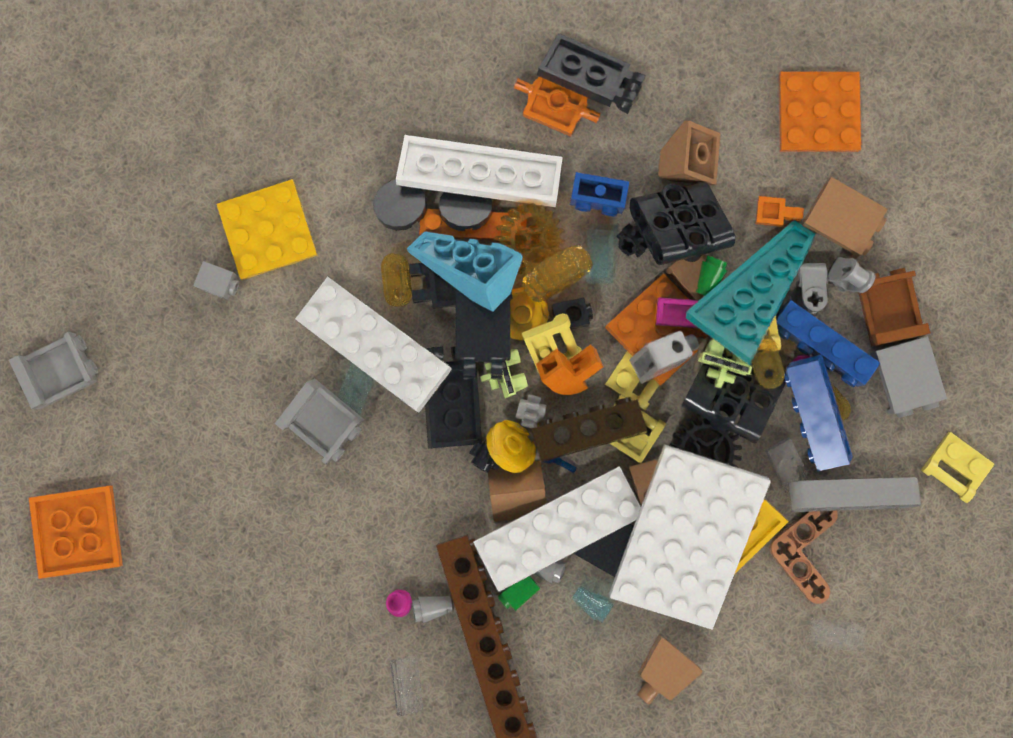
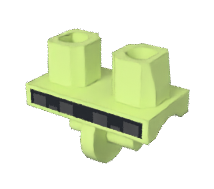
M711 339L705 348V352L700 353L698 362L719 368V370L709 368L707 371V376L715 378V387L721 388L724 381L734 383L736 376L728 374L727 370L741 375H750L752 366H749L735 354H732L731 360L722 358L724 346Z
M510 349V360H502L503 376L500 384L504 398L512 397L516 392L528 386L524 373L511 376L509 366L521 363L518 349ZM491 363L485 364L487 374L480 376L481 382L489 381L492 390L498 389V381L491 380Z

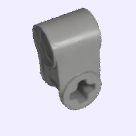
M837 257L827 274V284L829 282L839 287L838 290L841 292L864 293L875 281V274L870 270H864L859 266L858 261L853 258Z
M802 263L798 271V281H795L797 286V303L813 315L827 304V267L825 263ZM811 296L813 300H817V304L814 306L812 302L807 300Z

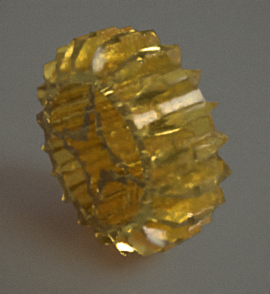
M535 203L519 204L517 209H509V216L501 217L504 225L496 227L501 232V235L495 236L494 239L500 241V244L522 254L523 258L517 274L524 273L525 276L542 275L544 270H551V263L559 262L556 254L564 252L559 245L566 242V240L560 238V234L565 230L557 228L561 220L558 218L552 219L553 211H546L543 205L536 207ZM526 218L536 221L529 228L527 226L523 227L520 223ZM531 252L540 255L531 262L524 259Z
M580 245L570 246L556 252L540 262L539 265L524 276L522 282L525 287L524 290L535 302L552 298L587 275L593 266L590 255Z

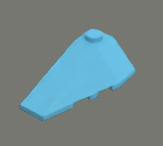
M426 231L407 248L411 255L461 293L492 312L511 294L523 258L521 253L500 243L493 242L490 246L479 244L478 240L469 239L466 242L455 240L450 235Z

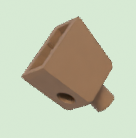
M659 634L638 671L639 676L646 683L637 695L649 705L659 693L670 701L701 675L703 670Z

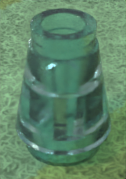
M582 586L578 588L572 598L594 621L598 620L601 623L604 622L614 604L609 602V598Z

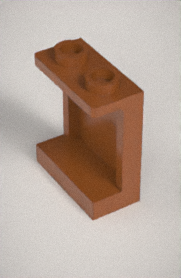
M906 268L889 271L890 276L881 278L880 274L877 273L875 274L873 285L866 292L859 293L871 347L930 334L928 323H922L912 280L916 276L915 271L906 272Z

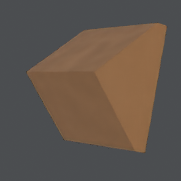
M541 461L533 462L532 465L522 472L512 473L501 467L498 470L491 468L488 472L494 522L518 519L546 504Z

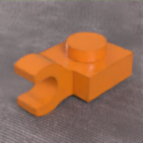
M759 196L757 199L755 224L782 227L784 219L801 222L804 208L786 207L785 198Z

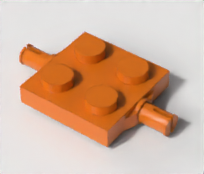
M538 77L533 84L519 78L515 83L514 89L528 94V102L523 111V117L568 136H572L576 124L582 117L597 124L601 113L587 108L588 97L542 77Z

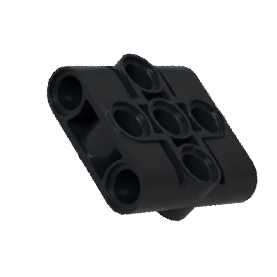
M705 181L682 187L677 184H668L661 192L631 198L630 200L631 216L654 261L658 265L683 259L688 262H696L703 254L731 248L735 244L734 230L710 186Z
M723 350L722 358L731 360L732 357H725ZM754 357L749 365L752 366L750 375H741L727 370L728 374L736 376L733 384L724 381L722 387L718 388L715 387V378L707 376V371L709 368L719 370V368L703 363L681 406L708 419L711 426L716 430H729L756 444L767 425L786 382L785 378L761 367L759 361ZM759 375L760 377H759L757 383L755 384L754 382H755L757 376ZM706 377L711 378L714 383L709 382ZM730 390L736 391L738 395L733 394ZM712 401H714L715 403H714V405H713V407H712V410L709 411L708 409H709V407H710ZM755 402L761 404L763 408L758 407ZM719 411L725 412L728 417L723 416ZM738 415H741L737 424H735L734 422L736 421Z

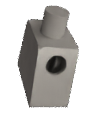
M677 331L646 344L629 361L642 384L683 364L693 356L692 352L699 348V344L694 335L690 334L684 337L681 331Z

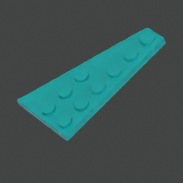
M792 221L686 311V319L750 365L814 242L815 233L797 221Z

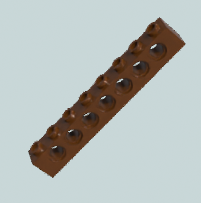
M468 534L438 543L436 545L496 738H537L533 722L527 723L524 714L529 712L525 696L519 697L516 688L521 685L516 669L511 671L508 660L512 659L508 643L502 644L500 634L504 633L500 617L494 618L491 609L496 606L492 591L486 592L483 581L488 579L483 564L478 566L475 555L479 554L473 543L475 538L469 539ZM461 557L467 558L471 563V568L466 572L458 571L455 566L457 559ZM467 584H474L478 587L479 594L474 598H468L465 596L463 588ZM477 610L484 611L487 615L486 622L476 624L471 617L473 612ZM491 637L496 645L491 650H484L480 646L481 639ZM491 664H500L504 669L503 673L500 676H492L488 671ZM501 690H507L512 694V698L510 701L502 703L497 699V693ZM509 717H516L520 720V725L515 729H510L505 725V721Z

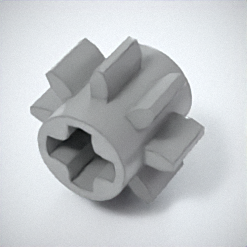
M529 394L527 400L520 398L515 418L522 419V426L534 428L535 423L543 421L547 405L540 403L541 397Z

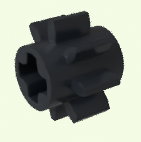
M630 223L616 235L620 239L618 248L627 256L635 253L637 257H640L648 248L637 226L633 227Z
M487 440L482 445L475 442L469 454L474 456L471 463L485 473H488L491 468L498 470L500 466L490 456Z

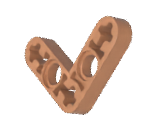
M820 511L804 513L778 534L769 546L770 553L809 601L816 604L827 601L830 596V587L801 550L836 522L838 517L837 511L829 512L828 517L830 519L828 521L825 519L816 523L820 526L818 530L814 523L808 520V517L811 516L815 520L821 515ZM802 523L807 524L810 528V534L805 539H800L796 534L797 527ZM777 543H788L789 546L786 549L789 554L794 556L797 553L798 557L791 559L785 565L784 561L789 559L783 553L777 554L776 551L779 549ZM797 562H803L806 565V573L802 577H796L792 572L793 565ZM812 574H814V575H815V578L810 579V577L812 576ZM810 579L814 585L818 587L822 585V596H811L813 592L811 586L806 583L803 587L801 583Z

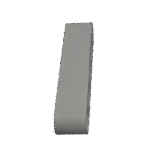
M918 478L814 480L789 483L792 512L896 509L921 506Z

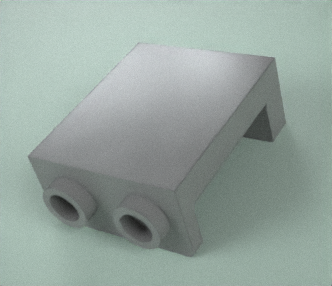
M68 331L63 334V338L26 356L18 355L9 359L31 409L40 410L98 382L95 374H98V369L92 359H87L84 352L87 346L80 335L76 336L75 333Z
M928 337L869 353L871 357L880 362L878 370L890 409H887L888 415L897 414L898 418L914 414V408L922 406L923 411L939 407V401L947 399Z
M314 378L305 383L275 424L282 430L291 429L324 457L321 462L326 465L332 460L337 462L346 451L343 447L348 440L352 442L362 431L359 426L364 419Z

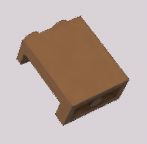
M831 177L825 182L801 225L852 253L851 257L856 259L862 254L866 255L874 243L871 238L875 231L879 232L883 228L887 220L884 215L888 209Z

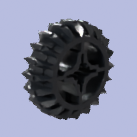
M698 416L696 425L695 421L690 418L687 420L689 429L685 425L680 424L678 428L683 434H672V437L679 441L678 444L669 443V446L684 451L685 443L688 439L694 448V454L700 456L699 452L702 451H699V445L702 447L712 445L710 447L711 458H705L718 462L721 460L717 456V448L724 441L726 446L724 464L739 468L732 463L733 460H742V456L734 455V450L742 449L741 445H733V441L738 440L739 436L732 435L729 437L728 434L731 431L716 430L711 426L708 419L707 423H705L704 417ZM700 429H707L717 433V435L708 442H704L699 437L697 438L694 432Z

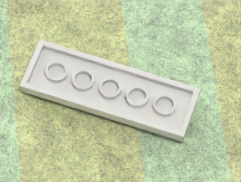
M405 135L396 176V185L556 207L563 157Z
M329 277L324 280L295 318L418 413L452 370L447 364Z
M619 466L475 540L473 543L499 592L635 521L641 507Z

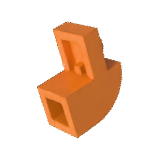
M591 344L570 360L558 349H555L536 363L541 381L552 391L562 395H573L588 389L585 380L603 368L599 354Z

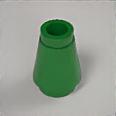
M707 255L705 262L702 261L696 293L705 296L714 289L728 271L725 270L728 263Z

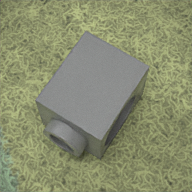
M203 261L193 286L229 300L230 295L234 296L238 290V275Z

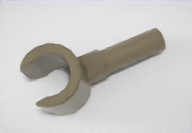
M709 336L706 339L702 337L696 338L699 348L693 366L695 371H699L701 362H698L700 353L705 352L709 341L713 339Z

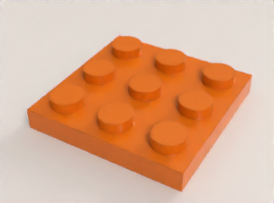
M780 72V152H859L861 150L860 72Z
M664 273L605 326L632 356L646 344L677 331H681L684 337L692 334L696 338L702 337L706 339L709 336L698 328L656 325L658 297L689 300ZM698 349L692 352L693 356L698 352ZM688 360L653 379L661 386Z
M113 485L29 498L38 579L123 566Z

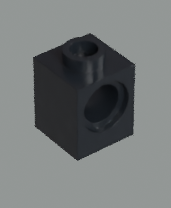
M584 297L552 304L554 318L559 314H566V311L570 308H575L580 312L581 318L578 321H570L571 330L587 327L590 325L589 320L593 319L591 304H586Z

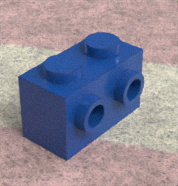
M576 172L570 205L575 206V209L578 211L590 212L591 209L601 210L603 215L615 217L617 213L622 214L625 209L629 181Z

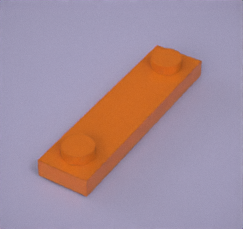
M427 209L423 219L420 221L419 236L426 231L450 235L454 238L526 241L527 214L492 212L488 222L481 228L473 231L472 229L458 231L450 228L442 221L438 209Z

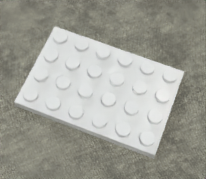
M664 444L610 589V598L713 630L771 482L770 479Z

